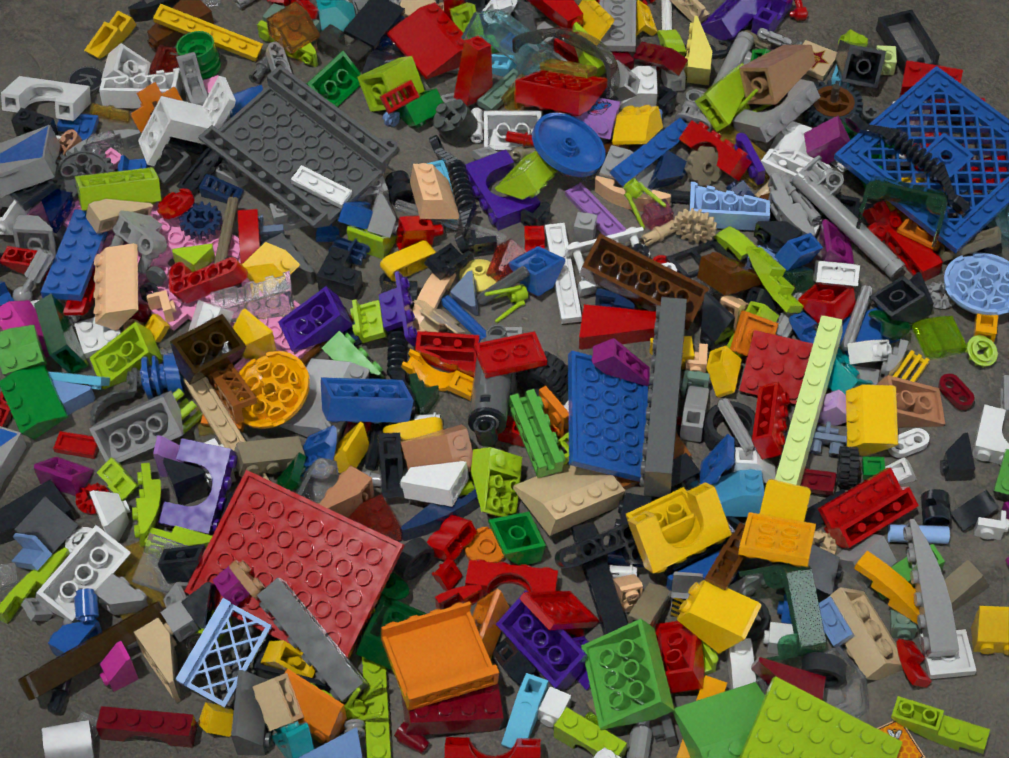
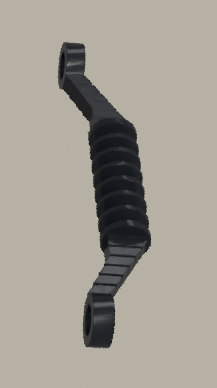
M851 113L845 118L846 124L854 132L881 137L889 146L895 144L894 150H900L901 156L907 153L906 159H912L913 165L919 163V170L925 167L924 174L931 172L930 178L942 186L950 206L958 214L964 215L970 209L969 204L963 197L955 195L945 163L940 162L937 165L939 159L937 157L932 159L933 154L930 152L926 154V148L920 149L921 145L919 143L914 145L915 140L912 138L908 140V134L902 136L903 131L901 129L865 124L855 113Z
M434 135L429 138V141L436 156L447 163L448 176L457 210L461 217L454 237L460 252L463 254L470 251L466 235L477 206L465 163L445 151L439 137Z
M409 281V294L412 302L417 300L418 281ZM414 302L411 304V309H412V308L414 307V305H415ZM403 326L388 331L387 375L393 380H403L414 400L410 418H415V396L405 381L407 372L401 367L403 361L407 363L408 342L404 335Z

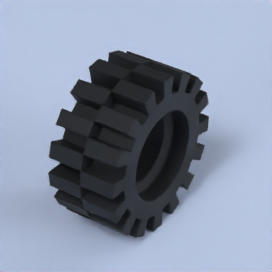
M840 446L837 461V485L856 486L859 468V448Z

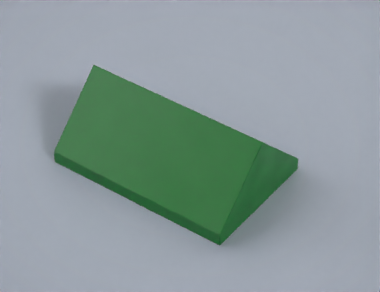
M343 50L306 84L337 107L360 86L357 77L362 74Z

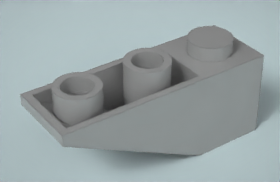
M688 386L680 439L701 442L709 388Z

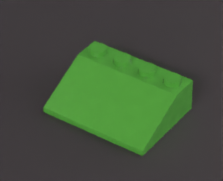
M643 619L636 620L581 645L587 654L585 665L601 730L654 720L675 711L655 629Z
M756 682L674 708L673 714L690 758L740 757L765 697Z

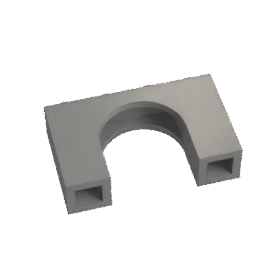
M800 79L779 101L782 104L766 112L743 110L732 120V123L737 133H744L750 139L767 143L816 102L820 95L814 82Z

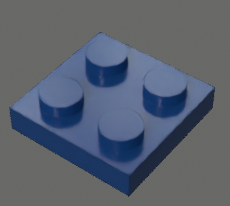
M729 434L702 460L700 465V485L705 482L710 485L716 484L721 474L733 466L735 462V438Z

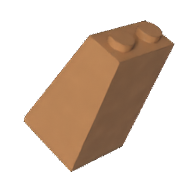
M782 45L739 67L745 97L747 98L755 89H758V92L747 104H777L816 63L812 45Z

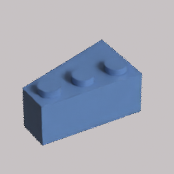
M357 727L299 758H362Z

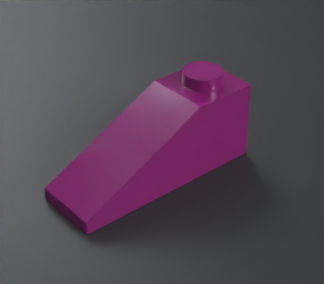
M613 338L593 346V365L603 373L644 386L649 385L650 367L616 339Z

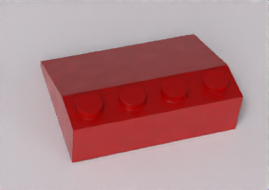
M435 2L418 8L387 32V36L406 57H413L416 68L426 79L459 68L464 41L469 39Z
M546 67L515 80V102L522 103L525 107L537 106L540 110L552 109L556 113L567 112L571 116H581L582 113L591 109L610 84V79Z

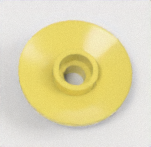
M483 259L469 261L460 270L459 274L461 280L468 271H473L477 292H483L499 281V270L496 265Z

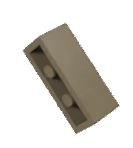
M299 436L237 442L234 450L237 456L236 467L239 476H243L246 470L254 474H273L284 471L298 452L305 455Z

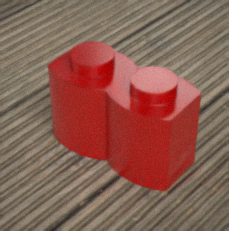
M451 515L445 519L440 529L429 537L427 543L434 549V557L443 560H455L463 547L474 539L477 530L471 520Z

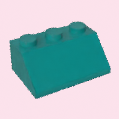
M839 347L828 387L833 392L840 390L846 395V391L860 385H873L874 383L870 380L857 379L860 373L853 367L857 365L850 364L849 357Z

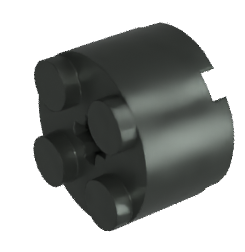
M461 99L441 103L437 106V112L433 119L434 127L450 144H461L468 140L467 137L471 133H475L478 125L477 119Z

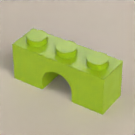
M567 707L554 724V738L572 749L576 745H580L586 748L594 757L597 752L606 748L621 758L626 756L627 743L605 729L601 730L598 725Z

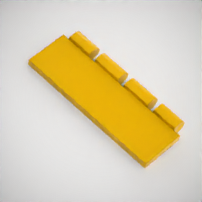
M582 0L578 5L584 14L581 27L599 43L614 23V18L597 1Z

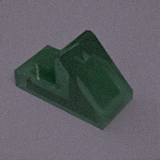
M417 373L409 374V385L415 396L419 415H428L439 398V386L425 388L423 380H419Z

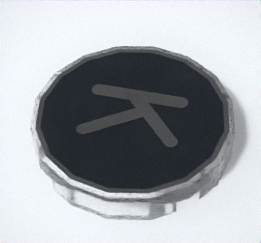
M93 66L80 67L70 74L68 83L90 86L91 97L96 92L97 94L100 93L99 89L103 72Z

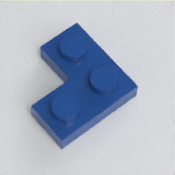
M80 114L74 121L59 119L57 129L61 132L75 130L83 141L95 135L99 117L98 115Z

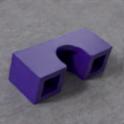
M769 0L767 8L761 7L753 17L751 32L757 35L760 28L767 29V32H774L791 9L793 0Z

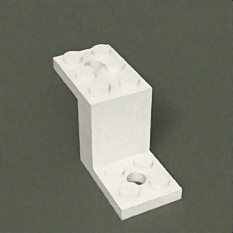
M218 76L203 106L168 97H160L138 140L147 165L155 166L157 160L161 158L162 151L165 145L168 144L170 137L204 144L198 139L199 135L211 125L219 129L226 123L227 116L231 109L234 108L236 100L225 77Z

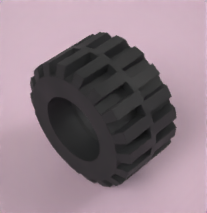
M547 351L544 352L547 358L546 366L516 372V380L525 392L534 389L536 395L539 396V389L547 386L554 396L561 401L568 391V365Z

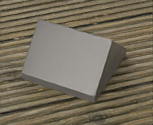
M871 534L836 555L840 557L838 565L864 589L872 585L871 580L856 571L854 567L866 551H869L890 567L897 563L885 537L882 535Z

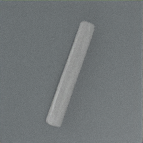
M863 285L861 287L841 343L843 351H848V343H855L870 301L869 296L872 295L871 286Z

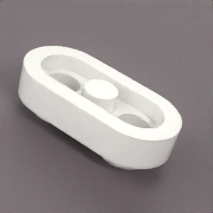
M914 428L898 435V446L889 448L888 451L893 457L903 458L924 450L929 442V434L920 428Z

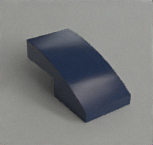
M597 288L596 306L635 309V304L625 297Z

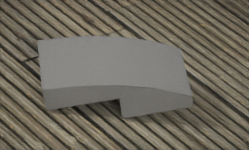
M900 339L899 346L894 347L893 354H889L887 362L883 361L880 374H884V378L887 375L893 376L902 364L908 341Z

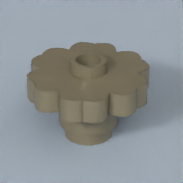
M700 146L698 151H692L687 158L688 166L686 172L688 178L694 180L700 186H709L711 181H718L722 174V170L716 166L718 153L715 152L713 147Z

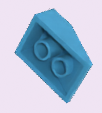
M738 470L720 477L716 484H711L715 486L725 516L747 517L749 512L760 513L764 496L762 470Z

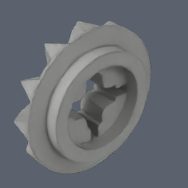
M942 281L938 283L932 282L931 285H927L934 302L933 307L946 309L955 304L947 294ZM939 291H942V293L944 294L942 299L940 294L938 293Z

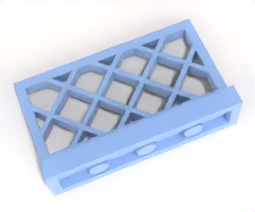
M223 598L175 680L179 684L226 708L236 691L238 676L227 679L225 667L238 663L239 670L247 671L271 630L272 625ZM235 611L242 615L244 624L231 628L229 619ZM246 618L250 619L252 622L247 623ZM259 624L265 628L261 636L251 639L248 626ZM246 628L248 640L235 643L232 631ZM229 632L232 644L219 648L217 639L221 634ZM257 641L256 645L253 647L252 642ZM250 643L252 651L250 655L239 659L236 647ZM234 648L237 660L223 664L220 651ZM218 652L221 665L207 668L205 661L207 656ZM246 661L243 667H241L240 662ZM222 668L225 680L211 684L209 672ZM206 673L209 685L198 688L192 684L196 675ZM226 684L228 693L222 701L215 697L213 687ZM210 689L211 694H209L208 692H206V691H204V690Z

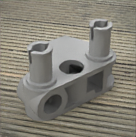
M122 210L119 212L118 221L113 227L115 235L109 247L124 245L125 241L129 244H137V250L142 254L138 262V272L145 274L149 270L152 260L158 258L159 254L164 253L166 250V239L160 234L162 224L150 215Z

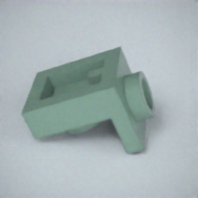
M891 609L889 616L892 638L914 639L917 625L898 611Z

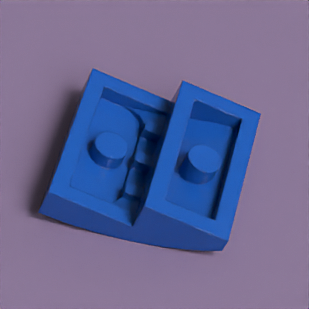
M334 425L308 436L303 446L306 456L304 462L306 469L301 477L304 479L330 469L337 443V430Z

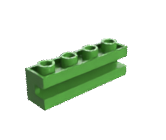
M534 389L526 391L525 397L519 398L518 393L510 395L509 408L537 478L561 472L565 462V455L562 450L558 449L557 435L555 432H551L549 427L551 425L548 414H544L542 410L543 402L541 397L536 395Z

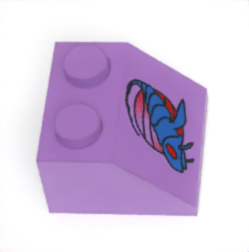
M598 98L589 111L582 113L581 116H576V118L589 125L599 137L613 139L616 116L619 114L621 102Z

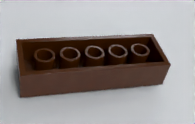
M601 233L598 235L584 261L579 276L619 294L649 311L656 312L657 305L661 306V297L687 299L686 330H689L704 300V293L710 289Z

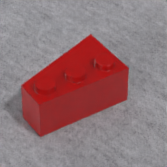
M907 60L899 98L938 65ZM938 66L961 84L962 69Z
M418 331L415 351L421 353L424 361L430 366L448 373L458 370L474 378L477 358L474 344L480 343V335Z

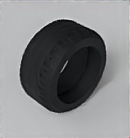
M730 401L752 438L755 420L754 410L745 404ZM714 405L707 412L703 424V439L711 451L724 438L714 428L718 423L726 421L717 405ZM735 438L734 447H741L737 438Z

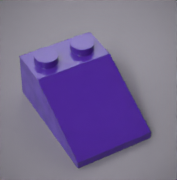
M327 286L278 321L293 352L330 340L338 331L343 333L353 325L339 296Z

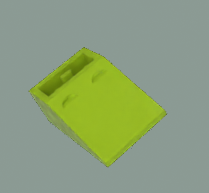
M492 447L473 449L471 473L481 512L498 517L517 513L518 495L514 491L513 486L520 483L521 456Z

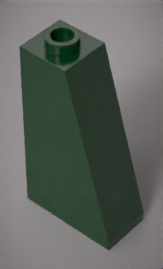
M52 294L34 303L49 355L68 373L76 374L87 368L89 364L68 316L63 314V305Z

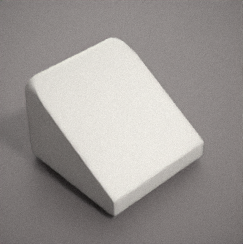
M905 457L885 467L892 468L899 484L917 480L911 464Z

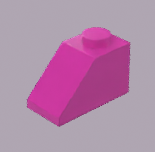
M122 641L117 642L100 663L103 673L99 674L105 687L110 685L113 692L138 680L131 658Z

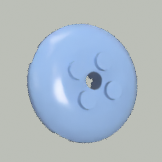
M973 253L972 256H959L947 266L944 274V286L949 297L958 306L971 313L981 315H1003L1009 313L1008 260L989 253Z

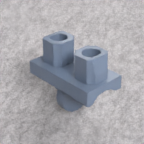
M826 421L825 427L817 426L809 453L820 454L821 445L830 446L829 456L838 458L839 447L846 445L847 436L838 435L839 429L830 428L831 421Z

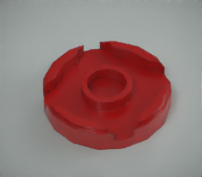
M183 188L179 189L180 192L169 193L159 202L157 212L163 219H172L182 215L193 205L195 201L193 193L189 189Z

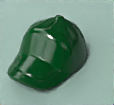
M879 310L871 311L868 314V317L880 323L881 335L892 341L903 339L909 334L911 325L908 322L892 320L886 313Z

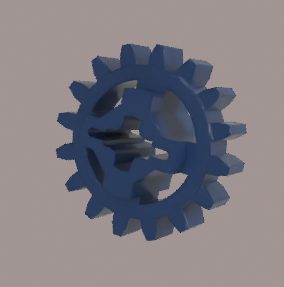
M201 201L200 205L193 203V207L184 212L182 217H179L181 231H184L185 236L190 235L192 240L198 237L199 241H201L204 236L206 239H209L210 234L215 236V230L220 231V225L223 224L221 211H218L217 206L212 207L210 202L207 205H204L203 201Z

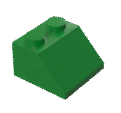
M437 88L425 90L419 94L420 97L395 110L400 113V118L409 127L416 126L418 128L426 124L428 118L434 119L437 106L444 103Z
M530 512L488 520L489 526L505 558L519 566L541 562L546 545Z

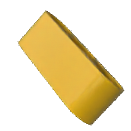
M421 241L386 256L380 262V268L392 281H396V271H399L403 277H407L428 268L424 262L435 254L436 251L427 241Z
M428 417L391 424L383 428V433L400 432L402 442L443 430V420L439 417Z

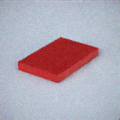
M535 331L474 344V351L485 378L547 365V358Z

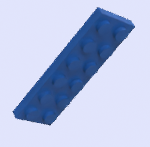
M75 209L42 287V298L52 294L56 299L82 301L95 268L94 259L97 254L101 253L109 232L97 234L87 220V212L85 210Z

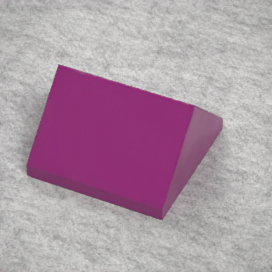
M839 116L804 133L807 154L812 158L820 155L822 157L820 161L826 164L835 161V153L850 141Z
M826 219L823 220L819 236V242L823 247L821 250L822 261L854 264L851 240L838 227Z
M57 456L34 464V470L40 484L51 479L59 491L73 496L80 492V487H85L93 474L92 468Z

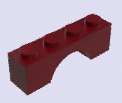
M101 706L96 724L101 740L124 742L125 739L131 736H148L162 740L170 746L193 748L198 727L193 714Z

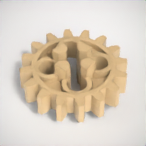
M691 208V211L684 209L683 212L679 211L677 216H675L673 229L677 230V235H682L681 239L688 238V242L695 240L699 244L701 240L706 243L707 239L712 240V237L715 236L717 222H714V217H708V212L703 214L702 209L695 211L694 208Z

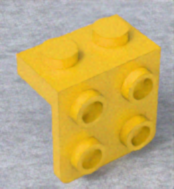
M769 479L766 483L759 514L804 522L811 490L808 487Z

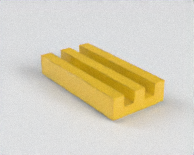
M911 350L893 377L899 378L909 362L914 360L901 379L906 380L916 365L920 363V367L910 380L916 382L929 364L930 359H923L922 355H915V351Z

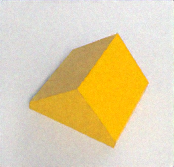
M361 421L338 442L330 469L325 471L342 473L343 471L346 472L350 465L357 468L369 447L365 427Z

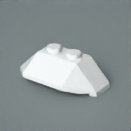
M770 149L761 160V163L769 176L774 173H779V176L788 173L790 178L793 179L814 158L796 150ZM834 180L829 181L832 185H838Z

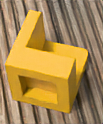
M205 702L198 725L206 733L230 737L234 710L228 706L224 708L218 704Z

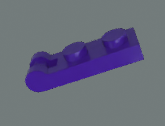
M738 133L734 149L737 150L739 147L748 154L746 158L752 161L748 167V174L750 178L754 179L756 185L764 183L766 170L747 135Z

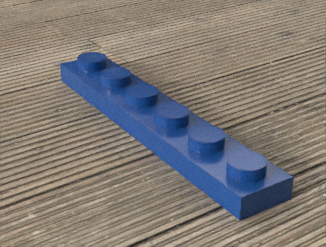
M678 118L647 144H644L615 166L609 173L623 187L629 180L635 178L657 161L667 150L670 151L681 142L679 137L688 125L681 118Z

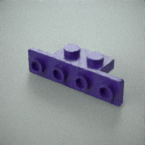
M396 271L397 288L379 294L383 328L386 331H390L403 326L406 340L414 347L416 346L417 330L413 324V321H415V315L411 309L413 302L408 293L410 284L406 276L403 277L399 271Z

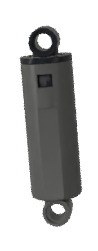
M502 325L489 327L486 331V337L480 343L508 337L506 328ZM476 358L468 426L475 432L479 445L489 447L498 441V435L506 428L512 373L485 378L478 358Z

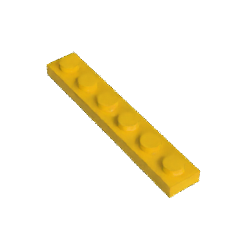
M160 4L153 17V22L183 34L194 31L207 32L213 36L216 47L255 62L263 48V43L163 4Z

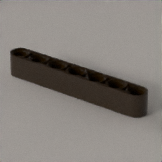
M157 601L19 678L18 682L27 699L30 701L102 661L117 642L122 641L124 647L137 641L134 632L156 618H159L162 624L167 623L161 614L163 608L160 602Z

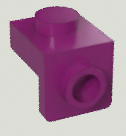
M229 566L213 579L220 594L235 606L250 595Z

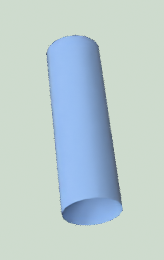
M889 524L888 542L908 543V541L904 540L903 528L906 525ZM918 525L928 543H949L950 530L948 526Z

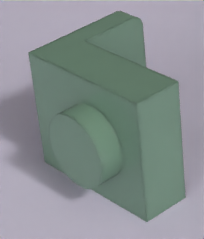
M685 370L684 378H680L679 390L682 391L681 398L685 399L688 386L708 388L710 374L701 371Z

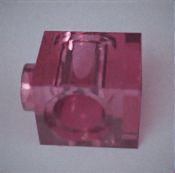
M665 198L661 200L666 204V207H663L656 201L644 205L641 217L644 225H647L650 231L656 226L660 227L673 220L674 212Z

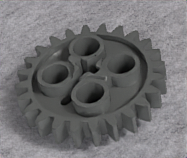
M82 146L81 151H78L75 147L73 153L67 150V156L61 154V160H56L55 178L51 180L56 184L58 189L55 191H59L60 196L65 195L66 200L73 197L74 202L78 200L75 176L115 172L114 165L111 163V158L106 157L105 152L100 154L99 149L93 152L92 147H90L88 151H85L84 146Z

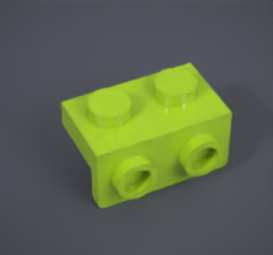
M356 299L352 300L353 308H350L353 320H355V324L352 325L355 336H359L362 343L386 337L380 301L376 300L359 305Z

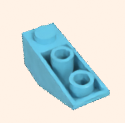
M526 673L518 691L501 746L511 749L517 738H530L538 719V709L548 691V680Z

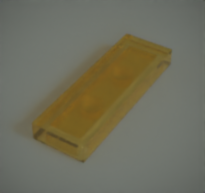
M552 58L540 63V70L584 78L597 74V67Z

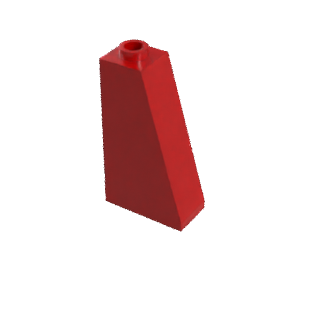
M527 0L566 32L572 30L576 22L580 26L583 25L584 14L574 0Z
M478 35L464 41L453 96L456 100L461 99L466 106L476 103L481 96L493 87L491 44Z
M584 304L579 334V349H591L593 346L613 338L621 344L650 341V338H654L656 312Z

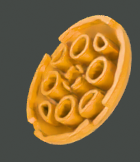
M284 351L267 352L266 356L257 360L255 358L252 359L239 372L256 396L258 402L257 404L242 408L243 423L250 427L269 429L286 423L300 411L308 397L310 389L308 370L303 362L291 353ZM234 387L232 390H240V388Z

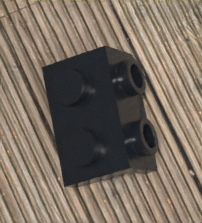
M450 243L427 258L424 264L442 280L446 276L451 277L454 275L458 268L463 269L469 263L468 258L472 253L467 251L462 255Z

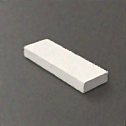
M302 165L291 178L292 184L341 209L343 204L352 195V190Z

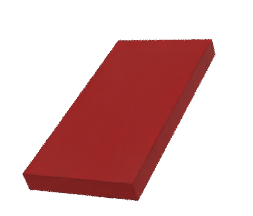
M571 591L524 592L519 598L548 630L595 627L599 622V619Z

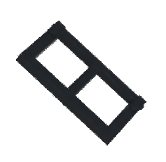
M715 239L667 256L665 261L674 264L678 273L691 279L698 275L699 269L687 273L677 263V260L692 256L700 265L701 255L699 252L714 248L716 252L732 259L735 258Z

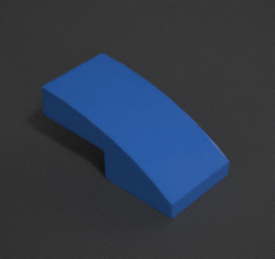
M803 311L790 316L789 322L799 339L804 342L813 343L817 333L814 330L817 323Z

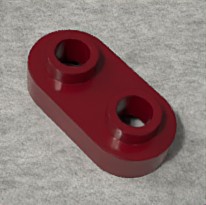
M950 373L942 375L938 384L942 394L957 409L967 410L971 408L975 399L973 392L956 375Z

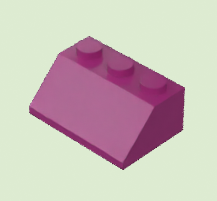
M30 300L9 301L0 306V332L10 328L35 325L45 358L50 356L36 309Z

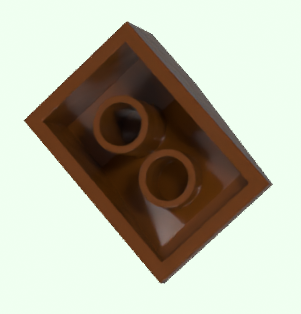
M718 252L701 256L697 278L725 296L762 285L756 271L740 261Z

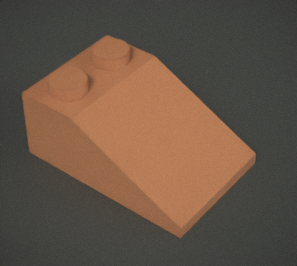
M889 375L876 384L896 387L898 428L942 427L945 425L939 388Z
M462 424L401 442L407 470L410 467L464 461L467 463L468 472H471L473 450L467 428Z

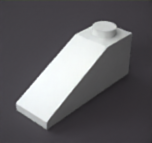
M747 638L726 649L731 689L756 682L755 672L751 669L754 663L751 638Z

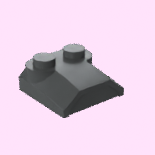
M166 144L161 158L157 160L155 166L150 165L149 168L153 167L159 182L166 185L178 173H184L191 167L192 158L185 151Z

